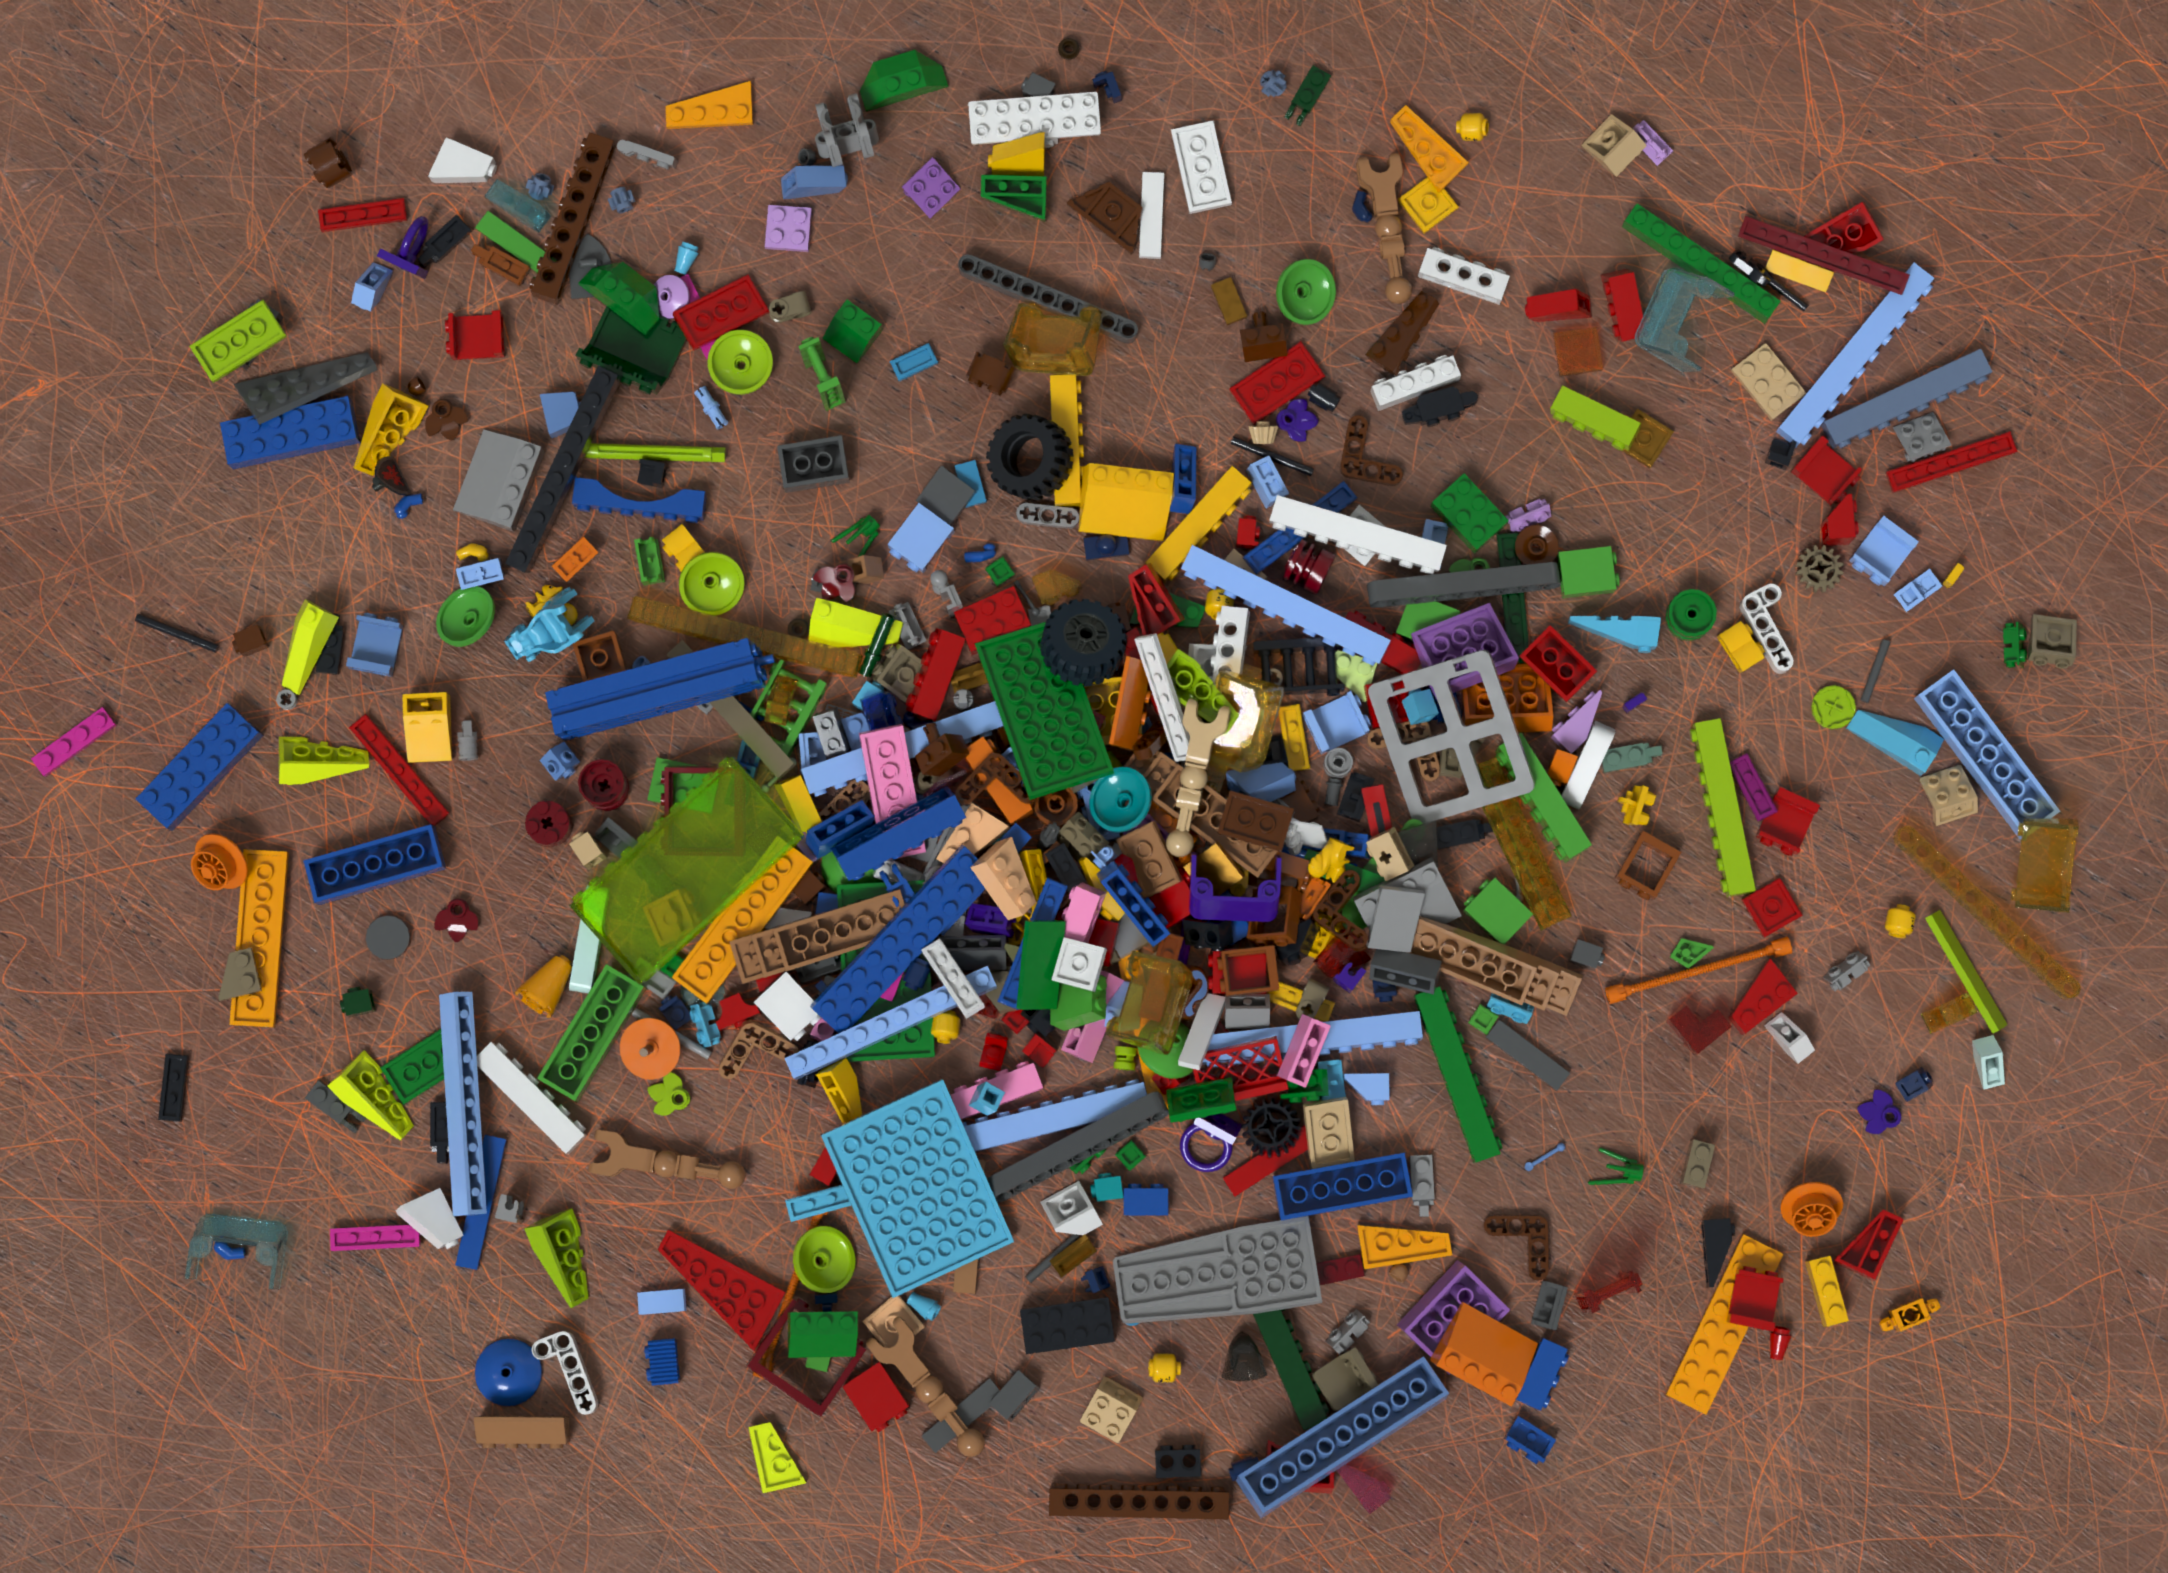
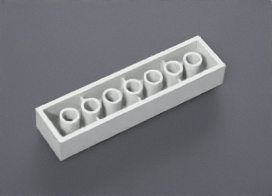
M1279 495L1276 497L1269 523L1273 524L1272 528L1285 531L1286 528L1294 530L1295 535L1306 538L1307 534L1315 536V541L1327 544L1328 540L1336 542V547L1348 550L1350 546L1356 548L1357 553L1369 556L1370 553L1379 555V560L1391 562V559L1400 561V566L1410 569L1413 565L1421 567L1420 572L1430 575L1440 570L1447 546Z

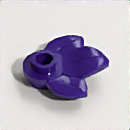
M1305 399L1291 401L1287 409L1280 411L1276 417L1278 427L1287 431L1290 438L1298 442H1305L1306 431L1314 428L1319 423L1318 418L1312 412L1306 411L1307 400ZM1285 416L1290 418V423L1285 421Z
M1874 1090L1873 1102H1866L1857 1107L1860 1116L1868 1121L1865 1131L1871 1134H1880L1886 1128L1896 1127L1901 1121V1112L1893 1106L1891 1096L1881 1090ZM1887 1113L1893 1114L1892 1121L1886 1119Z

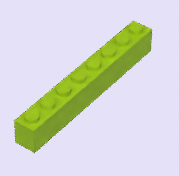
M1721 718L1694 723L1692 729H1690V738L1696 744L1697 750L1694 751L1696 764L1700 763L1701 772H1698L1700 785H1704L1705 788L1703 802L1705 807L1708 806L1710 815H1707L1709 828H1713L1714 832L1711 840L1713 849H1717L1719 858H1716L1717 869L1722 871L1723 880H1720L1721 890L1723 893L1726 892L1727 897L1753 893L1756 889Z

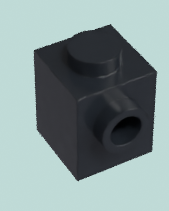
M1049 1009L1023 1010L1020 1013L1029 1022L1026 1026L1035 1034L1040 1032L1046 1037L1055 1029V1026L1050 1024Z

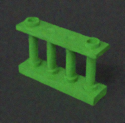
M809 337L801 342L802 345L798 347L806 369L813 366L820 381L817 388L825 410L828 411L845 403L846 401L837 376L834 378L829 376L822 361L826 359L819 338Z
M780 659L778 663L775 662L769 672L771 677L750 715L755 720L757 715H760L787 730L789 735L786 741L771 738L790 757L799 741V733L804 732L828 685L820 679L817 684H811L784 669L786 663ZM781 677L808 691L810 697L807 702L801 703L774 689L773 687L778 678ZM768 696L797 710V713L800 715L796 722H790L763 708Z

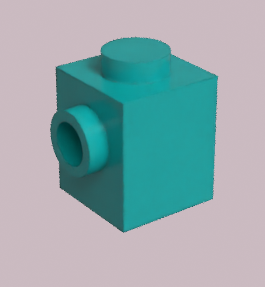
M1111 1173L1098 1174V1179H1094L1095 1184L1090 1185L1092 1198L1096 1197L1097 1202L1123 1199L1121 1176L1112 1177Z

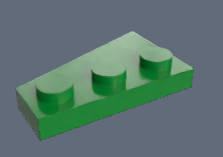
M1169 593L1185 618L1173 627L1198 628L1205 612V606ZM1136 607L1129 622L1130 625H1140Z

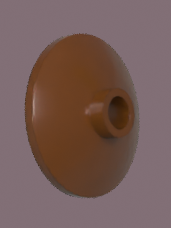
M1528 526L1516 538L1515 552L1519 560L1525 565L1553 562L1558 554L1559 544L1557 537L1545 526ZM1532 545H1538L1540 550L1538 552L1533 551Z

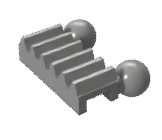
M936 570L930 577L932 589L941 596L943 602L950 601L951 604L946 607L949 617L952 618L954 617V612L962 609L963 605L954 584L949 585L947 574L942 570Z

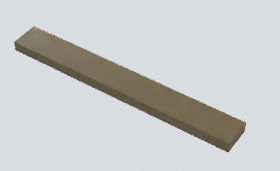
M682 640L666 655L669 658L693 653V651ZM734 696L710 702L779 780L795 766L791 759Z

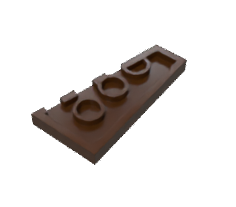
M1421 291L1365 354L1367 358L1397 376L1400 371V364L1402 361H1406L1410 354L1408 352L1410 347L1418 341L1420 330L1428 324L1438 307L1439 302L1436 298Z

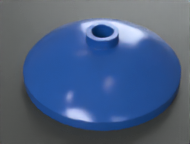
M502 1339L487 1346L480 1354L475 1367V1379L480 1392L489 1401L501 1406H514L527 1401L537 1391L542 1378L540 1359L534 1357L532 1347L516 1339ZM505 1368L510 1370V1375L508 1377H505L503 1375V1370Z

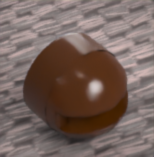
M418 376L408 383V389L412 395L417 396L426 392V387Z

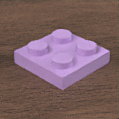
M768 205L765 249L808 252L812 209Z

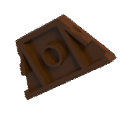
M1108 181L1097 189L1089 190L1084 195L1067 202L1069 207L1131 255L1134 253L1143 207Z

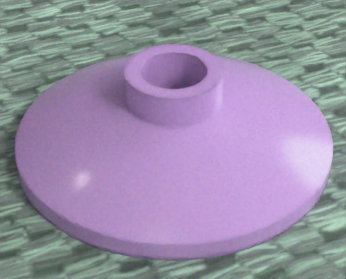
M666 275L654 283V286L657 288L660 315L672 319L674 318L672 315L674 311L689 304V289L681 278L674 275ZM666 293L668 294L667 300H665Z

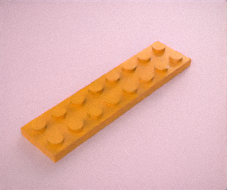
M777 836L672 978L708 1004L737 966L729 941L763 931L814 862L780 836Z
M243 849V855L248 866V874L245 882L240 886L235 951L253 948L262 991L231 999L229 1025L275 1028L289 852Z
M1742 1234L1665 1395L1707 1415L1748 1329L1747 1326L1727 1323L1736 1270H1743V1266L1756 1268V1273L1765 1274V1270L1775 1272L1783 1257L1782 1253Z

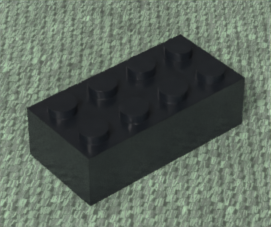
M1109 1297L1020 1310L1026 1354L1115 1342Z

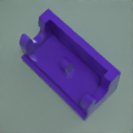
M972 903L969 907L965 924L974 933L1006 935L1008 938H1013L1014 930L1011 928V924L1017 921L1016 918L1007 920L999 907Z
M1348 963L1340 974H1336L1332 980L1349 994L1366 973L1365 969L1360 968L1352 976L1354 974L1353 971L1348 973L1352 963Z

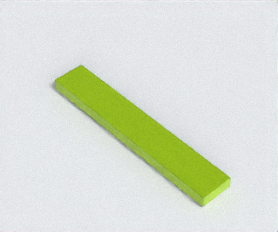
M1941 910L1926 917L1925 920L1991 1032L1995 1033L2007 1026L2008 1024Z

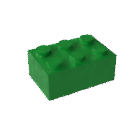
M1465 473L1442 492L1430 506L1474 554L1509 522Z

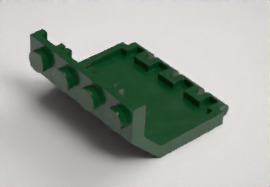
M606 306L589 344L584 350L579 348L575 356L580 361L579 364L588 369H591L592 366L595 368L604 366L622 375L623 377L620 381L622 384L627 386L633 384L639 387V391L650 395L651 392L657 395L669 380L687 339L676 321H673L671 326L667 327L670 319L660 314L657 324L644 335Z

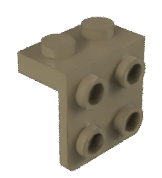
M1356 1347L1339 1355L1313 1373L1314 1380L1334 1411L1340 1410L1379 1385L1375 1374L1369 1370L1364 1362V1356Z

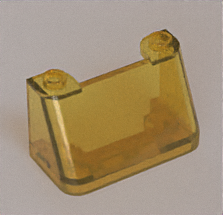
M1019 303L1003 346L1013 365L1021 371L1082 376L1091 375L1096 362L1101 324L1099 309L1094 307L1082 308L1079 314L1080 317L1043 315L1040 308L1034 303Z
M1222 670L1215 679L1216 688L1222 692V695L1239 714V717L1227 734L1224 733L1214 740L1210 759L1240 773L1258 769L1266 758L1284 689L1282 686Z
M2024 819L2023 823L2019 822L2018 836L2022 837L2016 888L2012 887L2011 900L2015 901L2016 908L2069 913L2074 852L2079 829L2077 819Z
M1132 951L1131 956L1126 962V970H1128L1131 976V981L1120 1016H1114L1108 1021L1106 1035L1137 1047L1168 1055L1172 1049L1192 985V972L1181 961Z

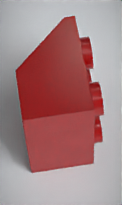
M1847 494L1821 524L1822 546L1849 545L1858 535V522H1854L1857 504L1856 500L1852 499V494Z

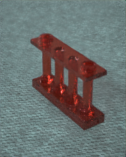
M1632 1270L1621 1271L1618 1273L1621 1279L1593 1292L1591 1289H1581L1575 1292L1574 1295L1582 1313L1592 1314L1599 1311V1305L1602 1304L1601 1301L1625 1290L1627 1293L1641 1292L1640 1286L1643 1284L1638 1273L1634 1274Z

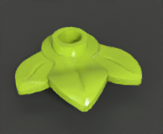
M672 1072L663 1077V1083L647 1088L650 1097L658 1102L653 1111L658 1115H670L675 1109L682 1110L690 1103V1095L687 1090L683 1089L681 1078ZM677 1095L683 1096L681 1103L676 1102L675 1098Z

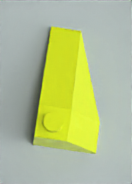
M816 598L810 619L808 644L827 649L870 645L881 615ZM894 621L885 645L898 644L903 622Z
M307 599L304 600L295 618L282 680L283 687L300 695L339 618Z
M279 736V784H305L369 768V754L366 750L347 746L335 748L328 746V742L321 741L320 744L308 742V738Z
M363 1050L327 1087L343 1103L401 1140L414 1125L402 1104L395 1100L391 1093L393 1091L391 1085H387L381 1075L383 1072L380 1066Z

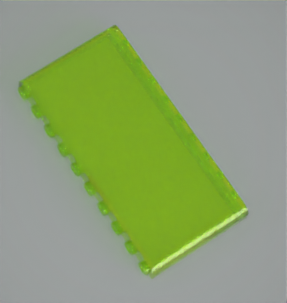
M729 757L724 758L718 764L720 768L716 772H709L702 779L703 783L698 788L693 787L685 795L687 798L682 803L678 801L669 809L671 812L665 818L662 816L653 824L654 828L649 833L647 831L642 833L637 838L638 843L633 848L631 846L627 847L620 854L622 858L616 863L612 861L604 869L606 872L600 878L598 876L593 878L588 883L589 888L584 892H578L572 898L573 902L569 905L639 985L644 984L804 838L802 832L735 757L730 759Z

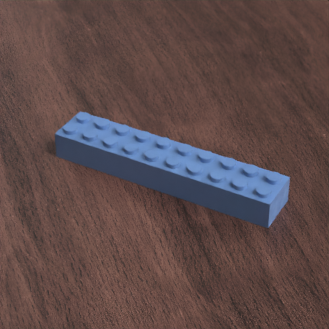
M1423 1356L1239 1474L1236 1482L1262 1519L1446 1400L1449 1392Z

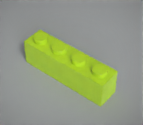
M1563 385L1550 408L1552 417L1562 423L1567 421L1573 424V428L1581 432L1586 430L1592 433V437L1599 441L1607 440L1612 443L1611 445L1620 451H1623V449L1630 450L1641 429L1640 422Z

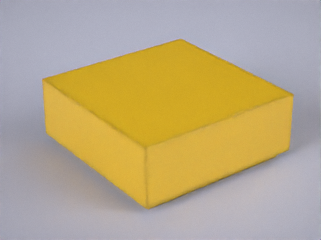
M1957 563L1947 575L1942 585L1950 588L1964 570V566Z

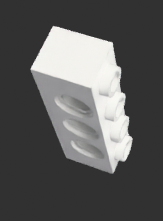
M1436 247L1432 249L1427 248L1418 274L1419 278L1500 305L1510 277L1506 275L1505 271L1494 268V270L1485 268L1486 265L1474 261L1471 263L1465 261V258L1460 255L1453 254V256L1444 254L1445 251ZM1445 263L1450 269L1443 272L1438 268V265ZM1466 270L1469 272L1470 277L1463 279L1459 276V272ZM1486 277L1490 280L1491 284L1484 286L1479 282V279Z
M1222 606L1221 612H1217L1216 625H1219V631L1214 634L1213 646L1217 647L1216 655L1211 657V668H1214L1213 676L1209 677L1221 694L1228 698L1239 699L1250 617L1248 608ZM1227 627H1237L1235 634L1227 635L1225 633ZM1227 647H1232L1234 653L1229 657L1223 656V650ZM1223 669L1231 670V675L1228 678L1220 677Z

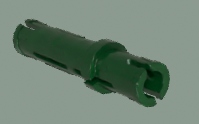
M882 613L869 648L864 652V661L858 671L863 676L872 677V671L882 657L883 646L896 619L889 613Z

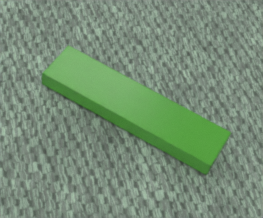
M487 211L476 225V230L538 273L537 264L539 258L544 257L545 251L494 214ZM551 258L552 261L557 262L555 258Z

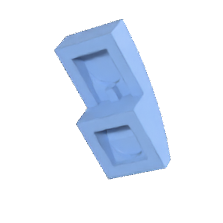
M1928 569L1893 595L1907 612L1943 586L1933 572Z
M685 1289L637 1293L639 1315L687 1311Z

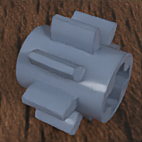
M1279 70L1265 72L1260 79V85L1263 87L1261 91L1268 97L1270 95L1273 97L1281 95L1287 86L1284 80L1285 75Z
M536 173L535 176L532 175L531 178H528L526 188L529 189L528 193L532 198L544 200L545 197L548 198L549 195H552L554 185L551 184V179L548 175Z
M625 187L612 190L610 192L611 198L607 199L612 211L617 210L619 214L630 211L633 208L632 203L636 202L632 191H626Z

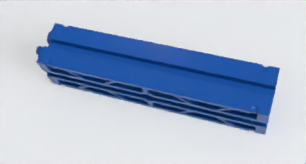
M745 638L738 642L722 644L559 688L557 691L545 692L548 708L552 715L551 721L554 734L561 737L564 741L574 739V737H583L747 693L754 689L765 688V681L768 680L765 668L761 666L774 663V655L762 656L760 647H757L756 643H752L750 639Z

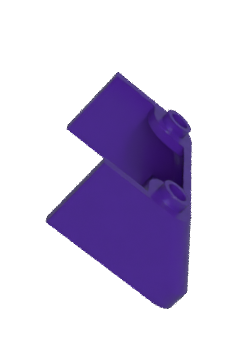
M1191 852L1190 914L1194 918L1201 920L1270 922L1274 920L1278 914L1280 898L1281 856L1275 855V879L1261 882L1258 887L1257 897L1213 896L1211 881L1204 877H1196V852Z

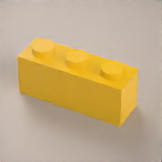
M1831 1256L1805 1261L1823 1327L1849 1321Z

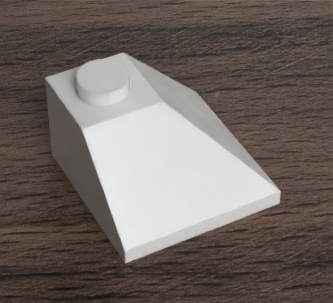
M1079 1181L1040 1202L1056 1232L1084 1235L1103 1225Z

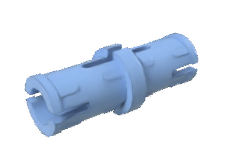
M707 387L699 388L700 392L696 390L695 396L699 399L704 407V413L709 415L716 429L723 428L722 424L726 426L729 422L719 409V403L714 401Z

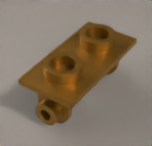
M981 663L954 671L950 680L954 693L960 689L969 690L988 683Z

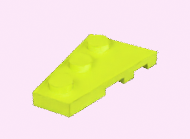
M771 1422L748 1427L762 1493L806 1483Z

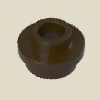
M1072 38L1063 39L1058 45L1059 55L1066 60H1072L1079 54V44ZM1068 46L1073 48V51L1070 53L1065 51V48Z
M794 619L788 625V634L796 641L804 640L809 634V625L803 619ZM798 626L803 628L800 634L795 633V628Z

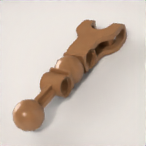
M1398 153L1390 154L1387 160V171L1382 173L1372 170L1366 157H1360L1356 162L1358 184L1371 195L1376 221L1375 231L1380 238L1379 249L1381 259H1387L1390 280L1385 286V294L1392 303L1402 304L1410 299L1412 286L1408 280L1403 278L1400 257H1404L1405 254L1401 234L1402 224L1397 217L1398 206L1395 186L1398 184L1403 173L1400 155Z
M595 1131V1139L607 1143L610 1147L611 1155L604 1163H590L588 1169L590 1173L614 1177L625 1169L656 1173L663 1178L675 1176L696 1180L697 1176L718 1179L720 1184L727 1189H736L745 1180L744 1167L736 1161H728L723 1163L722 1166L699 1163L700 1158L677 1155L671 1150L659 1152L630 1146L626 1138L616 1132Z
M895 1317L893 1326L899 1335L895 1346L884 1347L877 1339L869 1338L866 1341L867 1347L879 1362L894 1364L912 1387H915L918 1399L923 1403L929 1404V1409L940 1422L943 1420L947 1422L957 1435V1447L964 1456L975 1457L979 1455L985 1447L983 1434L976 1429H968L955 1411L958 1407L946 1391L944 1392L941 1380L931 1375L932 1373L914 1351V1332L901 1317Z

